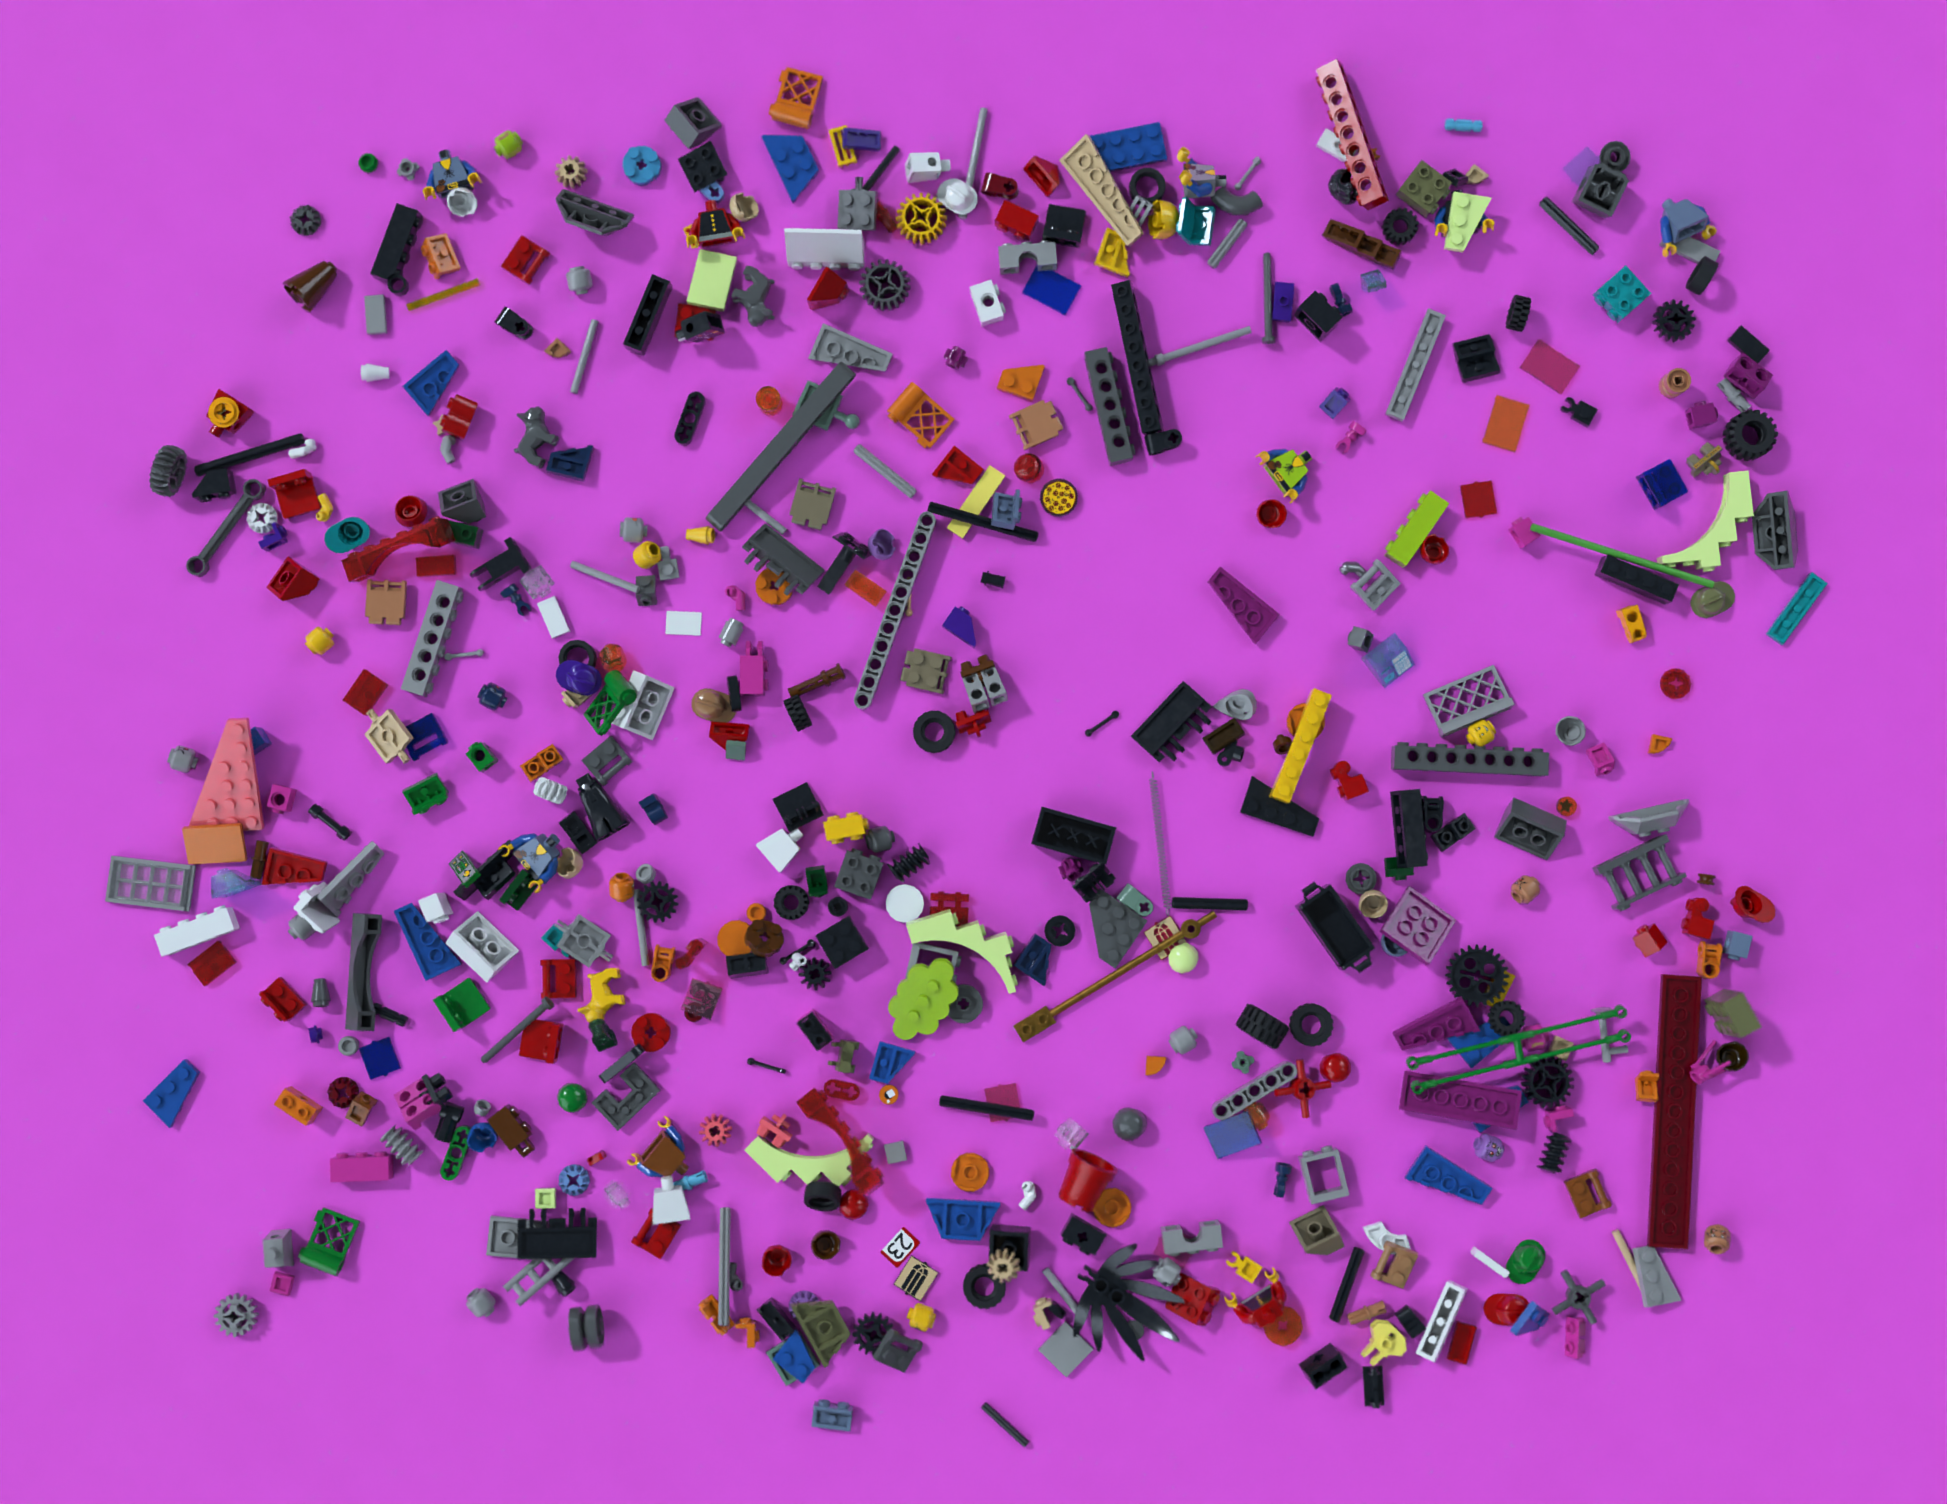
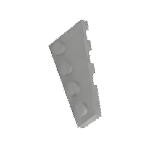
M823 323L808 359L836 364L843 362L848 366L886 372L893 354Z
M371 841L316 897L338 917L341 913L339 909L344 903L348 904L352 898L350 896L356 887L360 888L365 874L371 873L385 853Z

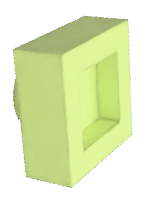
M536 1188L535 1209L556 1208V1188Z

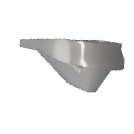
M1240 689L1225 696L1215 703L1213 707L1235 719L1247 720L1255 714L1257 701L1251 691Z

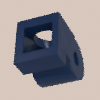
M651 794L638 802L654 825L668 818L656 794Z

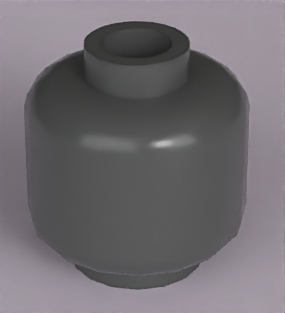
M886 826L869 829L868 834L865 835L867 848L875 853L890 850L892 842H895L893 831H889Z

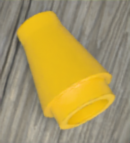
M710 526L687 529L686 540L709 545L715 541V529L710 528Z

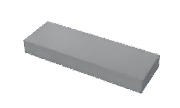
M1692 237L1677 243L1671 242L1677 248L1676 254L1697 264L1704 256L1716 262L1720 253L1719 250ZM1661 240L1659 246L1665 248L1666 245Z

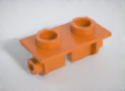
M712 1294L698 1304L699 1311L707 1320L711 1317L714 1319L710 1324L717 1334L720 1333L723 1336L730 1328L735 1326L730 1316L729 1325L720 1326L718 1324V1300Z

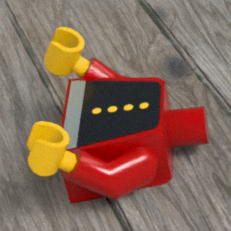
M709 200L705 202L706 211L699 212L698 218L694 220L689 236L686 237L687 248L691 244H695V248H698V243L700 248L736 242L739 236H743L744 239L746 237L739 221L731 213H726L724 208L717 209L716 200Z
M1273 1267V1275L1269 1276L1267 1271H1265V1276L1273 1283L1272 1285L1269 1284L1240 1302L1239 1305L1233 1292H1230L1233 1297L1232 1300H1227L1224 1297L1227 1306L1234 1308L1233 1311L1244 1324H1256L1259 1328H1262L1267 1324H1273L1277 1318L1284 1314L1282 1307L1285 1305L1287 1295L1281 1282L1278 1281L1279 1274Z

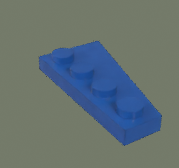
M413 903L394 910L425 981L462 965L430 924L426 922V919Z
M1426 1145L1405 1175L1407 1180H1413L1422 1185L1440 1189V1191L1457 1195L1481 1205L1492 1190L1490 1185Z

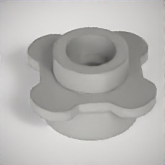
M404 158L399 164L397 174L407 177L408 180H413L415 172L419 170V165Z

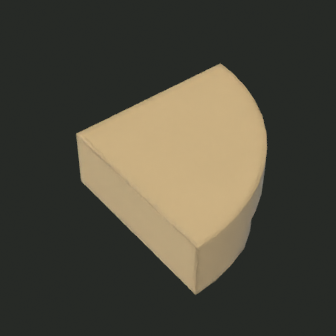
M1473 164L1466 173V176L1469 178L1467 184L1481 183L1489 175Z

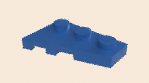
M184 1059L143 1102L169 1128L173 1127L174 1120L178 1112L181 1111L183 1103L200 1072L187 1059Z

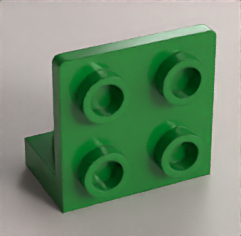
M467 978L445 994L433 999V1002L453 1032L461 1030L490 1010V1006L471 978Z

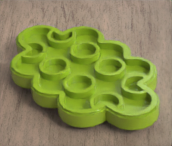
M938 958L929 966L915 964L909 969L907 979L901 980L898 984L897 995L893 996L888 1004V1011L895 1018L893 1032L898 1038L909 1040L917 1032L924 1035L932 1034L937 1030L939 1020L944 1019L948 1015L950 1004L957 999L959 993L957 984L951 980L954 974V967L949 960Z

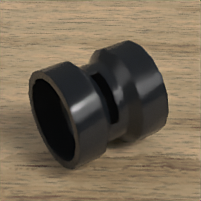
M842 897L833 898L828 903V910L833 916H842L848 910V903Z

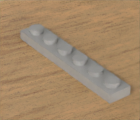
M1429 308L1427 309L1385 415L1402 422L1404 421L1446 315Z

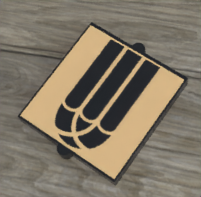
M911 1255L893 1285L903 1290L905 1295L909 1294L921 1302L937 1276L938 1271L928 1266L927 1262H922Z

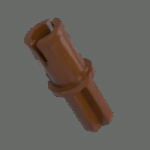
M257 840L254 857L251 858L253 863L250 877L261 879L264 864L267 861L266 854L269 842Z

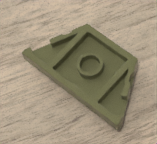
M833 1300L792 1303L790 1306L821 1363L826 1368L829 1365L828 1361L834 1353L837 1354L842 1343L846 1342L851 1335Z

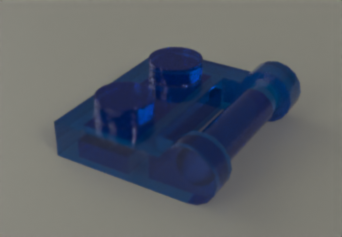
M433 713L406 726L414 738L406 746L413 761L420 759L421 755L448 743ZM437 734V739L417 750L415 749L414 745Z

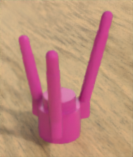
M1713 1040L1700 1058L1691 1065L1693 1070L1690 1071V1076L1697 1084H1702L1706 1080L1726 1072L1723 1068L1731 1064V1061H1727L1711 1070L1706 1065H1700L1716 1044V1040Z

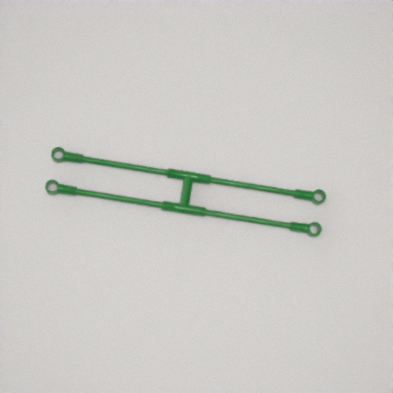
M1617 1005L1614 1009L1601 1012L1598 1015L1534 1031L1531 1029L1441 1054L1418 1058L1410 1056L1406 1059V1064L1409 1069L1415 1070L1419 1065L1433 1062V1060L1497 1044L1504 1045L1513 1042L1516 1059L1505 1061L1503 1064L1438 1080L1432 1079L1424 1082L1415 1080L1411 1083V1089L1415 1094H1420L1424 1089L1436 1087L1438 1084L1503 1068H1513L1537 1062L1543 1058L1604 1043L1610 1044L1618 1041L1627 1043L1631 1040V1034L1625 1029H1621L1617 1034L1606 1036L1604 1039L1525 1057L1521 1040L1535 1037L1538 1034L1590 1021L1613 1017L1624 1018L1627 1015V1010L1624 1006Z

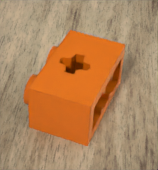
M292 1086L284 1088L274 1103L276 1107L305 1126L312 1124L323 1108Z

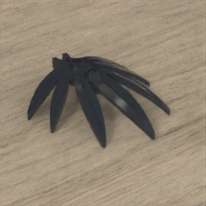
M1134 1243L1113 1253L1102 1264L1098 1272L1091 1271L1090 1267L1085 1264L1083 1268L1088 1271V1274L1093 1279L1080 1273L1077 1275V1278L1086 1281L1089 1285L1083 1292L1076 1308L1073 1336L1077 1337L1087 1319L1090 1305H1092V1334L1096 1349L1100 1352L1103 1340L1101 1305H1104L1121 1338L1133 1353L1144 1362L1145 1358L1132 1328L1115 1306L1118 1305L1129 1316L1150 1330L1170 1340L1179 1342L1180 1340L1174 1331L1152 1308L1126 1290L1170 1302L1184 1303V1299L1154 1284L1120 1278L1121 1276L1136 1274L1159 1265L1158 1260H1139L1117 1267L1135 1251L1137 1244Z

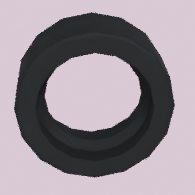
M1153 168L1138 170L1132 176L1129 184V193L1132 200L1134 201L1135 197L1139 195L1136 190V184L1142 177L1154 178L1158 183V191L1153 197L1142 198L1150 203H1153L1155 200H1161L1165 192L1163 175Z
M1704 256L1690 275L1685 288L1700 295L1713 278L1719 263Z
M572 640L561 648L558 657L559 664L567 661V654L571 649L580 647L585 649L589 655L587 665L595 668L597 662L596 652L585 641Z
M825 1181L811 1182L806 1185L804 1204L807 1207L817 1211H832L840 1206L841 1189L839 1186Z

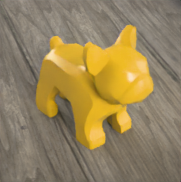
M607 968L602 972L587 975L590 979L592 1000L589 1004L577 1010L584 1014L592 1026L600 1025L604 1020L606 1012L615 1004H626L625 996L622 994L613 995L608 986L612 978H621L619 968Z

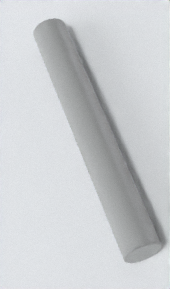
M751 500L744 503L747 508L783 535L787 529Z
M1049 1267L1045 1268L1042 1271L1075 1314L1076 1302Z

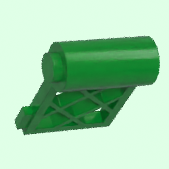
M612 670L606 674L604 678L605 686L583 714L600 736L607 733L611 723L623 707L632 704L637 698L636 691L618 670ZM612 704H616L615 708L611 711ZM606 706L605 713L602 714V708ZM596 710V715L592 717L591 715ZM601 719H604L603 724L600 726Z
M323 1207L322 1211L318 1210L314 1221L317 1223L308 1245L301 1248L298 1258H300V1263L337 1277L344 1265L346 1254L360 1221ZM326 1213L333 1215L335 1224L328 1227L325 1226L323 1220ZM346 1221L354 1223L351 1232L344 1234L340 1224ZM337 1226L341 1236L331 1240L327 1230ZM324 1231L328 1242L322 1245L314 1242L317 1234ZM342 1238L345 1246L343 1251L339 1252L335 1250L332 1242Z

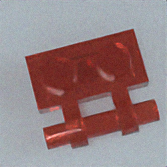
M944 891L930 894V900L938 901V906H930V915L950 909L951 913H956L959 924L955 926L968 923L969 907H961V902H969V894H961V892H956V894L944 893ZM944 901H955V907H944Z

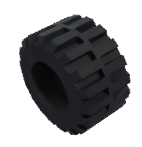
M1752 409L1733 417L1726 424L1725 427L1727 429L1723 431V435H1726L1723 438V443H1727L1725 449L1731 450L1729 453L1731 456L1737 455L1736 459L1741 460L1744 458V461L1755 460L1771 451L1772 445L1776 444L1777 441L1774 438L1778 436V432L1774 431L1777 426L1772 424V417L1767 418V413L1763 412L1760 414V410L1752 411ZM1744 426H1750L1757 432L1758 441L1756 445L1748 444L1742 436Z
M1253 1004L1246 1005L1236 1022V1026L1240 1030L1273 1049H1278L1289 1030L1285 1023Z

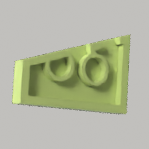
M1453 192L1444 250L1463 252L1491 197Z

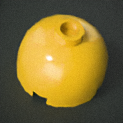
M1155 200L1152 203L1154 204L1152 207L1153 213L1148 217L1149 234L1154 236L1153 239H1167L1176 233V223L1179 221L1180 214L1177 207L1171 202Z

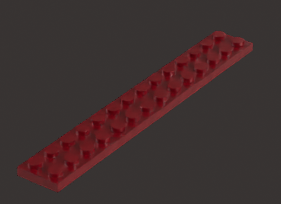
M1661 974L1656 1073L1659 1074V1079L1657 1080L1658 1100L1654 1102L1647 1234V1246L1688 1249L1696 1083L1692 1080L1690 1071L1693 1070L1691 1065L1698 1060L1702 977Z

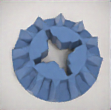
M569 1165L559 1175V1186L569 1196H578L589 1186V1174L580 1165ZM579 1174L577 1179L578 1185L574 1183L568 1186L571 1181L569 1176L575 1177Z

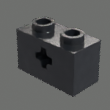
M1071 1213L1060 1233L1065 1243L1071 1246L1076 1244L1080 1247L1079 1250L1086 1255H1090V1253L1096 1255L1106 1237L1105 1231ZM1085 1232L1087 1238L1080 1240L1078 1233L1082 1234Z
M1331 1343L1298 1364L1307 1380L1315 1389L1348 1368L1340 1353Z

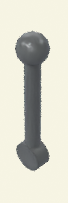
M1069 377L1067 384L1075 390L1084 403L1086 411H1091L1092 405L1088 404L1074 384V379Z

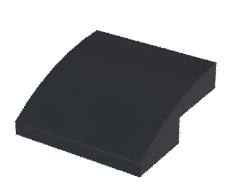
M1490 334L1453 343L1454 355L1462 383L1500 373L1495 357V347Z

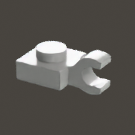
M668 546L660 547L663 560L657 563L660 581L680 578L677 559H671Z

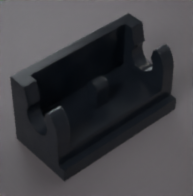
M753 953L726 956L728 976L733 979L768 974L767 957H760Z
M772 1297L757 1309L758 1313L781 1341L795 1331L796 1326Z

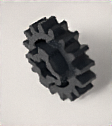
M1674 299L1670 301V304L1666 301L1662 304L1663 307L1659 306L1656 309L1658 312L1653 314L1656 320L1652 324L1657 325L1654 332L1660 331L1659 338L1664 335L1666 336L1665 341L1672 338V341L1676 342L1678 338L1683 340L1685 335L1691 334L1689 329L1695 327L1691 322L1695 321L1696 318L1691 317V314L1694 312L1693 310H1687L1689 304L1682 306L1683 301L1680 300L1676 304ZM1668 310L1667 316L1663 317L1664 312ZM1685 325L1684 329L1681 332H1679L1681 326Z
M659 881L657 886H655L654 882H651L650 888L644 885L645 892L639 891L642 897L636 899V901L641 902L637 909H643L640 915L647 914V921L652 917L654 923L657 922L658 918L664 922L665 916L669 919L672 918L670 912L676 913L673 907L679 905V903L674 902L678 895L672 894L675 889L669 890L668 883L662 886L661 881ZM658 889L664 890L668 895L663 896L659 894ZM651 891V898L645 902L646 895ZM656 896L658 897V899L663 900V902L660 903V910L657 907V905H653L652 903L653 901H655ZM670 902L669 909L664 913L665 904ZM647 908L656 910L657 915L650 913Z
M872 1311L871 1316H868L867 1313L864 1314V1320L858 1318L859 1325L854 1324L853 1328L857 1331L853 1332L852 1336L857 1337L854 1340V1344H860L859 1351L864 1348L866 1349V1355L869 1351H872L874 1355L879 1345L873 1346V1344L882 1342L887 1331L893 1327V1323H887L889 1317L883 1319L881 1312L878 1316H875L874 1311ZM874 1321L871 1325H864L867 1322ZM881 1324L885 1327L886 1333L882 1331ZM876 1330L877 1335L871 1337L870 1332ZM861 1334L865 1336L867 1340L866 1343L862 1340Z

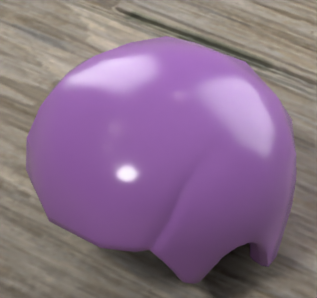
M879 529L875 531L868 539V549L872 556L880 560L891 558L896 547H893L895 538L888 530Z

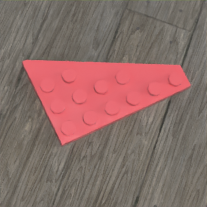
M229 718L227 720L189 826L242 823L243 831L263 830L265 828L249 718Z

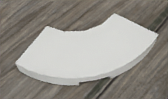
M1381 1221L1363 1226L1369 1240L1382 1251H1384L1385 1241H1390L1410 1249L1406 1234L1397 1235L1390 1233Z

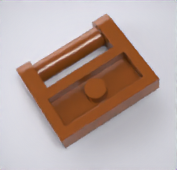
M1597 1169L1589 1170L1563 1181L1579 1218L1612 1206L1598 1178L1599 1173ZM1591 1179L1600 1199L1599 1203L1595 1204L1585 1180Z

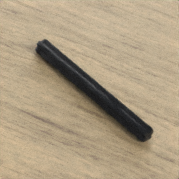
M302 433L197 465L194 467V471L200 477L206 475L208 471L229 468L305 443V438Z
M930 502L928 505V512L1032 542H1035L1038 538V532L1019 526H1015L1014 530L991 526V518L935 502Z

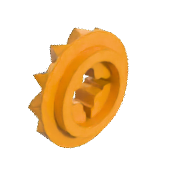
M217 398L209 406V419L218 427L226 428L233 426L239 420L240 411L238 404L230 398ZM224 407L227 411L231 412L229 414H226L225 419L224 416L217 414L223 412Z

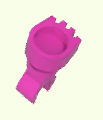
M1355 421L1349 426L1351 431H1347L1346 437L1336 445V449L1340 444L1346 445V450H1344L1343 454L1349 451L1350 443L1352 440H1356V435L1364 436L1367 432L1364 427Z

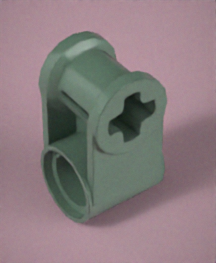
M1129 883L1126 884L1116 898L1140 916H1147L1153 911L1152 902ZM1140 903H1148L1147 908L1149 909V911H1144L1142 913L1140 911Z

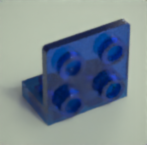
M1670 459L1636 477L1654 510L1688 492Z

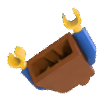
M664 1116L667 1120L666 1125L663 1126L658 1121V1125L666 1130L662 1129L641 1156L638 1153L631 1154L635 1157V1162L630 1159L627 1160L629 1165H637V1169L648 1177L671 1176L674 1171L684 1175L689 1167L683 1162L686 1155L684 1153L685 1145L682 1136L673 1125H670L671 1120Z

